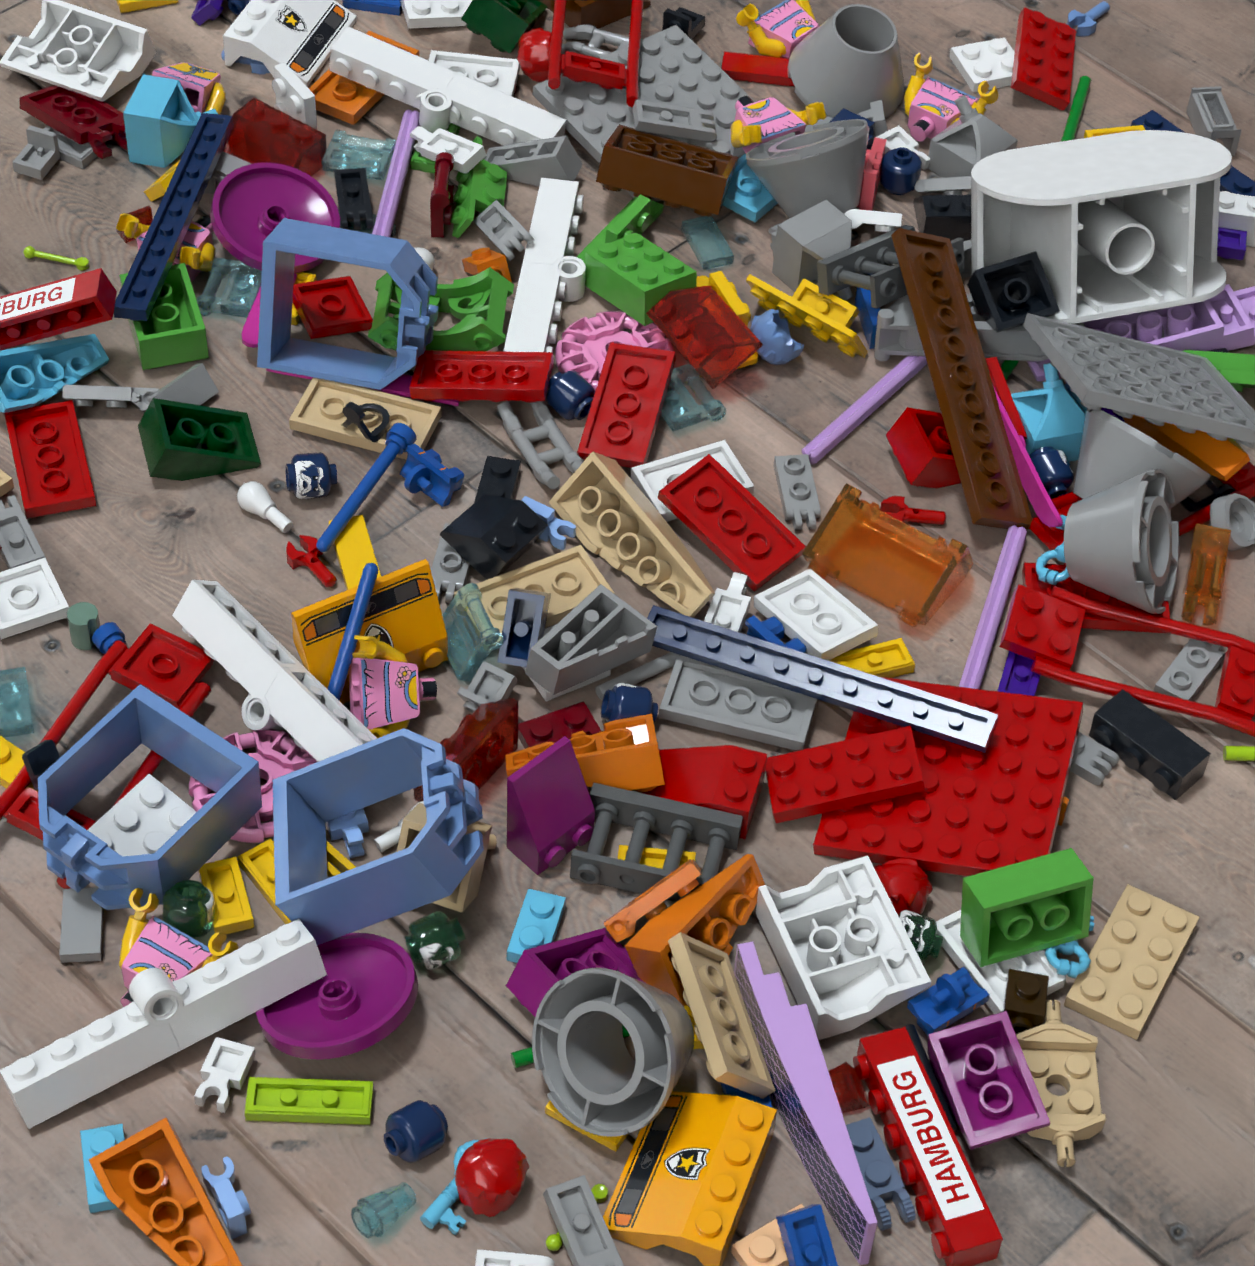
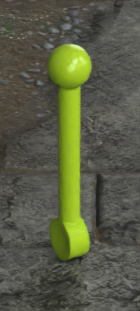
M27 246L23 251L24 256L28 259L38 257L75 265L81 271L89 268V261L85 257L73 259L37 251L32 246Z
M603 1184L594 1185L591 1189L597 1203H603L607 1199L608 1189ZM559 1231L556 1234L549 1235L546 1239V1247L551 1251H557L562 1246V1238Z

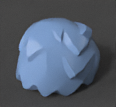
M769 309L760 316H754L750 332L751 343L763 360L770 364L782 365L801 354L804 344L798 343L791 338L788 320L780 318L779 310Z

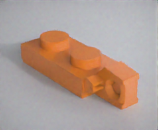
M689 859L630 901L627 906L605 920L604 926L617 943L634 935L638 919L644 915L647 920L652 919L667 907L664 901L677 892L682 897L697 887L699 882L696 878L701 875V869L694 859Z

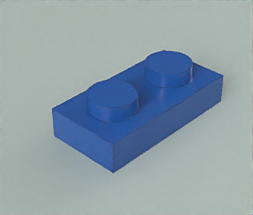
M812 1204L776 1216L790 1266H838L821 1204Z

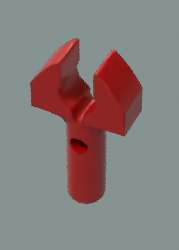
M892 496L881 502L879 522L890 530L902 531L903 524L907 522L943 525L946 521V513L944 511L910 508L905 504V497Z
M300 535V546L308 553L296 550L293 544L288 541L286 547L287 563L292 569L299 566H307L325 587L330 588L335 585L337 581L335 575L318 558L323 552L317 549L316 543L318 540L316 538Z

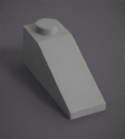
M567 136L491 147L486 154L487 156L484 157V160L491 164H496L501 169L507 171V179L538 187L540 186L541 178L575 181L583 165Z

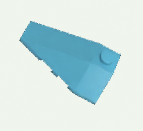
M90 334L0 350V412L6 413L35 407L62 391L63 386L72 385L108 364L110 359L97 336Z

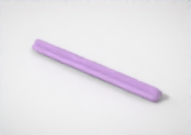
M408 109L403 114L372 234L391 237L415 139L411 138L409 134L419 126V112L417 110L411 111Z
M906 356L802 449V454H808L810 464H816L926 366V357Z
M1013 525L1008 528L959 687L980 689L1026 540L1027 531L1024 527Z

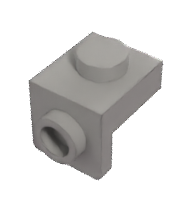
M29 126L26 129L28 144L12 162L14 172L42 180L60 158L58 139L54 132Z
M483 661L468 689L460 687L457 694L465 702L463 707L479 717H483L487 713L497 718L518 679L514 675Z

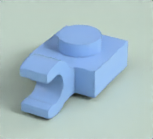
M524 496L522 501L548 524L539 539L546 542L550 539L551 544L555 548L564 550L566 548V537L562 535L574 538L576 536V526L572 522L556 518L554 509Z
M363 808L326 822L331 841L343 838L350 859L365 855L362 843H364L362 833L369 832V827Z
M226 1156L223 1158L225 1172L222 1175H212L207 1165L202 1166L201 1171L203 1182L212 1192L216 1207L232 1240L247 1233L245 1216L250 1215L251 1211L242 1190L234 1191L232 1186L235 1181L234 1164Z

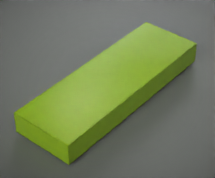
M249 1077L245 1120L370 1125L374 1091L373 1081Z

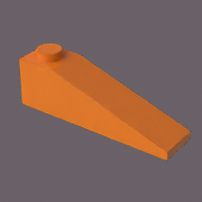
M1141 416L1123 417L1128 425L1158 441L1157 443L1170 451L1183 456L1207 473L1224 481H1227L1250 461L1249 455L1232 438L1227 437L1226 441H1221L1209 436L1207 432L1196 430L1195 433H1188L1180 430L1174 424L1166 422L1163 426H1158L1146 421Z
M652 714L604 723V731L592 735H586L583 730L571 734L572 738L569 740L571 741L587 787H592L593 783H598L629 791L647 792L655 789L657 786L665 785ZM545 742L505 755L507 777L548 749L554 742Z
M746 854L649 920L625 945V948L638 977L642 981L671 994L683 1006H688L683 998L684 987L680 975L672 965L671 958L673 955L668 940L681 932L727 953L729 957L733 949L729 942L739 925H746L757 904L758 887L765 885L754 855Z
M166 1117L89 1159L107 1198L178 1266H243L173 1125Z

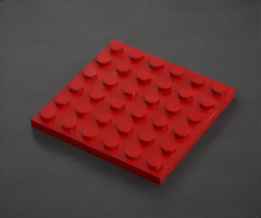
M885 678L998 714L999 721L987 751L983 753L912 730L925 791L822 813L813 843L814 854L851 860L868 856L872 863L879 864L898 858H914L922 870L962 876H972L1051 854L1083 716V702ZM853 711L845 740L902 728V726Z

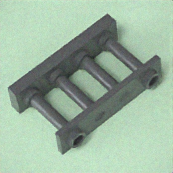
M903 225V226L899 227V228H903V229L915 231V227H913V226ZM898 228L818 261L819 293L831 295L851 285L871 291V307L879 308L908 295L891 237ZM958 237L951 240L959 271L965 269L963 238Z
M593 783L590 798L595 809V819L597 820L587 852L576 849L572 851L570 878L578 879L587 884L596 883L642 894L679 867L685 843L688 839L709 844L701 877L696 878L699 885L693 889L695 890L717 875L724 848L737 850L743 816ZM611 823L634 827L625 860L602 856ZM649 831L671 836L662 869L640 864ZM676 892L666 900L677 902L686 895L680 897Z

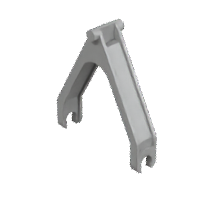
M971 240L964 241L965 269L960 271L962 279L972 276ZM908 295L896 300L888 309H881L878 312L874 357L879 361L889 360L890 355L925 356ZM974 321L985 358L997 357L998 360L1044 361L1049 359L1040 351L1041 348L1031 339V335L1023 325L997 333L986 321ZM1082 322L1074 324L1085 327V325Z

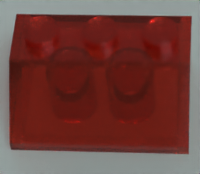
M255 97L233 114V129L223 149L224 152L251 164L267 162L291 166L311 177L328 164L326 134Z
M710 285L670 291L646 313L712 389H715L763 346L760 340Z
M513 698L481 704L472 715L468 714L463 718L458 730L450 738H445L440 742L445 748L446 759L459 764L462 768L463 779L474 783L478 790L505 763V755L513 753L518 749V701ZM423 785L413 788L414 800L418 802L424 801Z

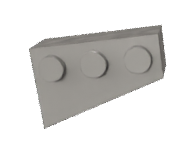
M600 584L530 649L525 674L552 695H555L650 652L658 626Z

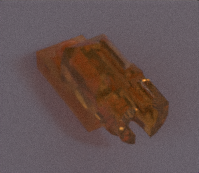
M1197 523L1194 527L1183 587L1184 597L1181 612L1182 619L1189 623L1192 622L1197 605L1204 607L1202 625H1213L1218 620L1231 530Z

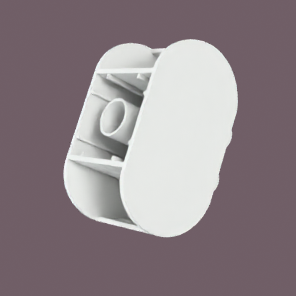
M1141 130L1005 150L987 156L977 162L971 171V275L977 269L1036 251L1060 310L1058 314L1046 318L1070 324L1193 304L1213 298L1221 293L1226 286V272L1217 262L1220 177L1231 168V153L1222 144L1206 137L1175 131Z

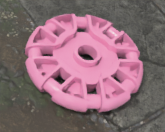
M608 311L596 313V317L589 319L583 317L571 324L562 333V340H559L557 343L555 359L558 370L561 373L571 370L577 371L596 391L610 342L667 351L674 350L671 341L665 338V332L656 324L651 323L644 326L625 312ZM630 329L632 330V334L625 332L624 330Z
M274 729L252 730L251 733L238 735V732L223 738L240 750L255 747L256 753H249L248 755L259 762L260 778L268 781L265 785L261 786L262 807L230 838L231 840L245 843H263L264 838L274 837V821L266 822L273 819V779L317 762L308 751L301 749L294 743L293 739L289 737V733ZM190 776L189 795L194 797L192 807L197 812L216 793L210 794V788Z

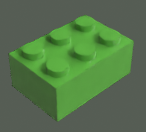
M638 233L627 234L621 239L601 244L597 248L585 252V286L644 326L696 306L697 271Z
M185 263L172 265L148 320L128 319L142 370L209 358L206 329ZM128 273L120 274L121 288Z
M1072 848L964 877L960 937L980 967L1088 937L1094 877Z

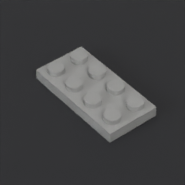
M678 654L659 708V718L799 751L804 749L818 699Z

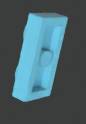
M533 889L527 890L507 949V961L518 963L524 950L554 942L566 907V897Z
M123 1124L82 1130L80 1135L90 1213L117 1209L107 1198L89 1159L125 1140Z

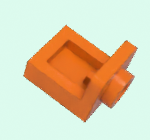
M486 247L471 252L472 256L462 259L464 270L467 273L476 275L490 267L512 283L506 256Z

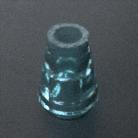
M402 1182L399 1185L360 1198L357 1201V1206L351 1210L353 1223L364 1237L371 1238L374 1235L381 1237L410 1207L416 1204V1195L407 1183Z

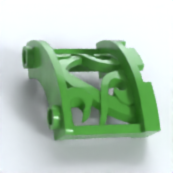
M490 267L476 275L454 279L453 284H437V294L429 296V304L438 306V312H451L454 317L461 321L448 330H433V340L425 346V350L488 351L505 342L506 335L502 330L507 297L513 294L514 284ZM386 273L376 282L375 290L378 291L372 328L368 332V337L383 347L396 351L402 290L391 276ZM388 313L395 314V315H394L393 318H392V317L388 316Z

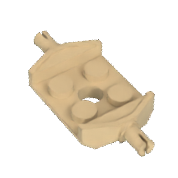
M1047 1000L1045 1024L1016 1034L1050 1120V1126L1027 1132V1134L1031 1137L1052 1141V1145L1057 1147V1164L1064 1167V1161H1066V1167H1071L1076 1163L1074 1159V1141L1090 1139L1103 1130L1106 1121L1105 1114L1101 1113L1095 1055L1098 1039L1091 1034L1063 1024L1061 1021V1003L1058 1000H1054V1006H1052V1000ZM1058 1083L1064 1086L1067 1093L1061 1096L1054 1095L1048 1091L1046 1085Z

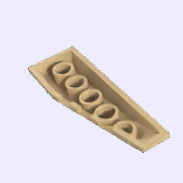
M592 452L549 501L550 505L563 520L572 522L576 526L577 538L589 551L602 557L608 564L631 577L640 586L653 592L656 597L681 614L694 618L714 596L715 592L684 544L616 460Z

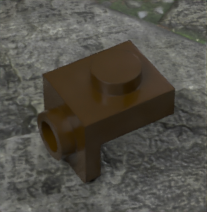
M1009 969L1006 979L1003 1012L1007 1011L1015 1034L1042 1025L1045 1017L1049 976Z

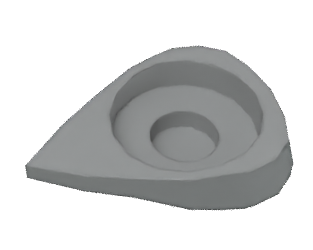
M1233 493L1216 498L1210 504L1209 531L1215 537L1218 545L1224 550L1235 551L1255 543V503L1246 496Z

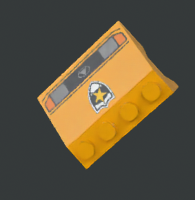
M426 559L376 578L360 631L361 636H373L378 641H383L405 654L407 663L417 664L418 672L427 668H434L448 660V636L430 565ZM358 586L291 612L293 640L302 663L327 689ZM357 641L354 653H358L360 650L359 641ZM349 671L340 698L342 704L350 701Z
M672 1091L667 1103L657 1117L640 1129L604 1213L603 1219L611 1237L645 1250L663 1244L696 1256L704 1266H722L773 1137L777 1109L739 1096Z

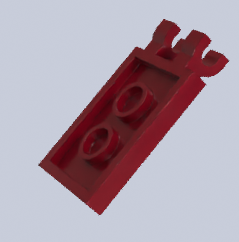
M56 85L20 97L21 110L80 145L87 142L90 143L93 152L101 159L112 156V150L104 143L111 140L112 136H115L117 143L122 148L128 150L123 113L105 102Z

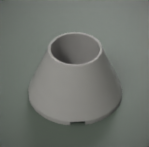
M852 4L840 8L797 44L788 61V78L791 77L795 85L794 92L805 105L822 102L828 117L834 118L843 108L858 114L871 109L870 102L882 100L885 118H887L898 108L904 95V77L896 27L886 14L871 6Z
M850 119L813 126V131L795 135V132L777 137L750 150L746 154L747 165L789 218L824 200H828L844 214L848 210L856 208L860 202L870 129L866 120Z
M1089 408L1086 410L1073 493L1080 498L1085 499L1150 469H1161L1167 474L1173 487L1176 503H1169L1170 509H1172L1206 484L1211 475L1183 456L1170 451L1157 443L1158 441L1107 412Z
M1150 469L1073 503L1067 513L1064 528L1065 562L1068 573L1073 581L1151 614L1163 613L1165 611V607H1161L1163 601H1171L1175 589L1179 562V522L1171 521L1169 503H1176L1169 477L1163 470Z
M607 968L579 970L556 982L546 993L539 1005L532 1031V1052L536 1071L541 1070L545 1082L550 1090V1093L546 1095L552 1104L575 1126L589 1133L607 1137L632 1133L645 1127L657 1117L667 1103L688 1064L694 1047L692 1022L683 1005L675 997L621 972ZM622 1024L629 1032L633 1041L635 1061L625 1046Z

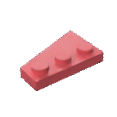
M874 138L871 150L867 149L860 202L857 206L859 210L873 211L887 139Z

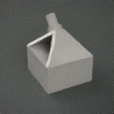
M966 95L954 101L961 113L960 119L931 139L928 155L931 160L927 169L942 178L971 176L972 168L977 162L992 154L1016 149L1018 140L990 119L978 113L976 108L972 109Z
M824 200L778 224L772 273L794 292L803 278L818 286L817 262L851 247L852 220L828 200ZM850 287L837 291L839 297L843 300L853 297Z

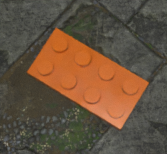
M371 31L366 33L369 36L419 56V50ZM329 69L309 87L310 91L315 95L316 110L352 125L362 118L385 95L331 72Z

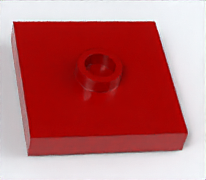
M351 276L293 284L292 302L311 339L366 331L372 328L373 319Z

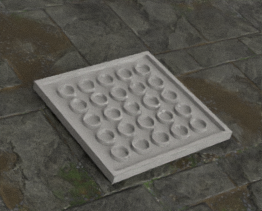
M677 25L642 39L638 71L639 100L711 111L714 115L717 138L709 142L657 133L653 134L738 157V159L745 154L742 147L735 148L731 144V125L735 121L736 102L741 97L749 95ZM628 46L604 55L600 59L625 64V69H627ZM562 74L558 89H551L548 86V80L533 86L532 95L550 113L566 119L565 129L599 163L605 143L619 124L635 129L633 107H629L626 103V86H623L622 90L616 88L605 89L598 84L586 81L574 82L568 77L562 76ZM626 190L633 198L635 197L633 195L634 192ZM652 197V199H651V201H653V200L656 201V202L661 201L660 199L653 198V197Z
M1027 313L1023 326L1031 335V339L1041 348L1040 351L1049 358L1050 364L1059 371L1060 377L1069 384L1070 390L1079 397L1083 406L1096 411H1100L1102 407L1111 409L1117 415L1125 418H1132L1133 415L1141 416L1146 421L1158 426H1163L1165 422L1174 424L1180 430L1188 433H1195L1196 430L1207 432L1209 436L1221 441H1226L1227 437L1237 439L1241 444L1255 448L1254 409L1207 358Z

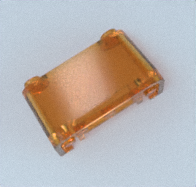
M846 483L802 553L804 559L809 563L807 569H812L822 579L829 576L899 613L898 618L912 627H916L918 624L926 625L971 570L974 563L968 546L953 538L947 546L944 538L939 536L936 540L882 512L878 504L874 502L870 504L863 499L859 500L862 494L861 490Z

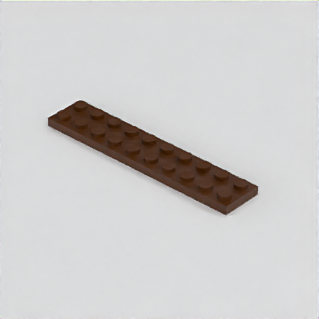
M898 228L891 237L972 523L974 525L1003 529L1016 525L1017 527H1024L1027 531L1031 525L1032 516L999 410V404L951 241L945 237Z

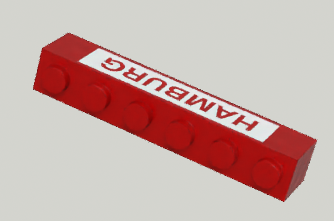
M102 268L0 296V350L112 320L117 295L116 289Z
M906 1027L860 1038L857 1056L853 1057L855 1073L859 1080H865L869 1089L868 1099L870 1107L875 1115L880 1114L884 1123L883 1132L886 1143L890 1150H896L900 1159L899 1170L903 1182L907 1186L911 1185L916 1195V1210L921 1221H927L931 1229V1242L936 1256L939 1259L943 1258L946 1266H974L997 1259L1003 1240L1002 1235Z

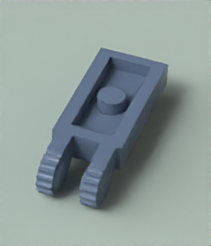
M871 1117L847 1124L846 1127L873 1207L878 1228L883 1231L892 1227L891 1215L884 1201L890 1199L893 1200L904 1222L907 1223L915 1220L914 1205L910 1200L907 1190H905V1186Z

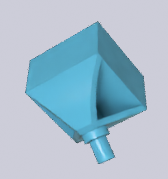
M142 75L123 112L129 162L166 168L185 151L202 113L200 111L194 112L179 80ZM215 109L203 112L208 114H218Z
M1050 363L1043 364L1046 382H1043V388L1011 394L1027 434L1026 450L1030 455L1035 450L1050 446L1056 450L1063 451L1069 462L1076 461L1079 458L1087 408L1081 404L1079 397L1070 390L1069 384H1064L1063 379H1059L1058 370Z

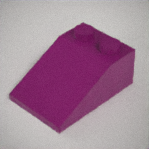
M564 736L507 778V849L534 873L539 875L547 868L557 866L568 852L576 846L585 845L591 839L594 830L595 809L571 741Z
M606 928L524 950L506 987L535 1017L539 1005L549 989L556 982L563 980L576 971L587 968H607L621 972L639 981L642 980L638 977L627 950L614 940Z
M1007 1011L928 1034V1057L943 1095L970 1150L1050 1126L1049 1117Z

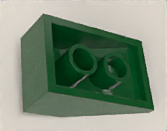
M472 0L461 20L467 23L466 27L471 32L477 35L482 34L491 40L490 43L495 49L510 54L519 45L520 37L530 31L548 6L540 0Z
M153 398L138 424L150 477L186 481L258 468L261 464L248 414L245 412Z

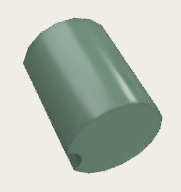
M79 602L72 605L67 611L71 642L77 649L91 650L92 646L95 645L92 641V636L100 627L98 609L91 603Z

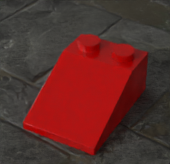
M907 407L888 431L886 437L910 485L938 489L960 484L959 473L942 413Z
M733 745L659 750L665 785H660L651 791L641 793L742 815L740 838L746 840L764 784L768 754Z

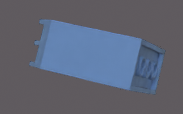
M283 218L263 241L257 367L381 390L417 364V358L425 352V346L433 340L434 323L438 319L439 307L429 304V296L437 294L438 277L408 240ZM295 254L387 271L402 290L396 350L397 357L290 338Z
M139 684L38 777L39 826L43 831V847L47 853L48 870L61 879L66 876V884L76 892H80L91 882L99 888L91 897L94 902L106 910L132 908L129 904V896L136 888L143 890V895L140 899L142 907L148 902L150 893L156 894L159 900L158 905L164 904L262 807L259 762ZM142 743L216 792V794L155 853L121 856L108 847L107 843L67 817L66 814Z
M405 728L273 779L275 905L291 921L299 918L315 939L316 944L320 945L450 896L484 851L483 834L479 830L466 835L467 826L483 818L478 787L474 783L463 779L462 768L459 764L446 759V751L442 744ZM423 785L427 823L408 848L328 878L326 822Z

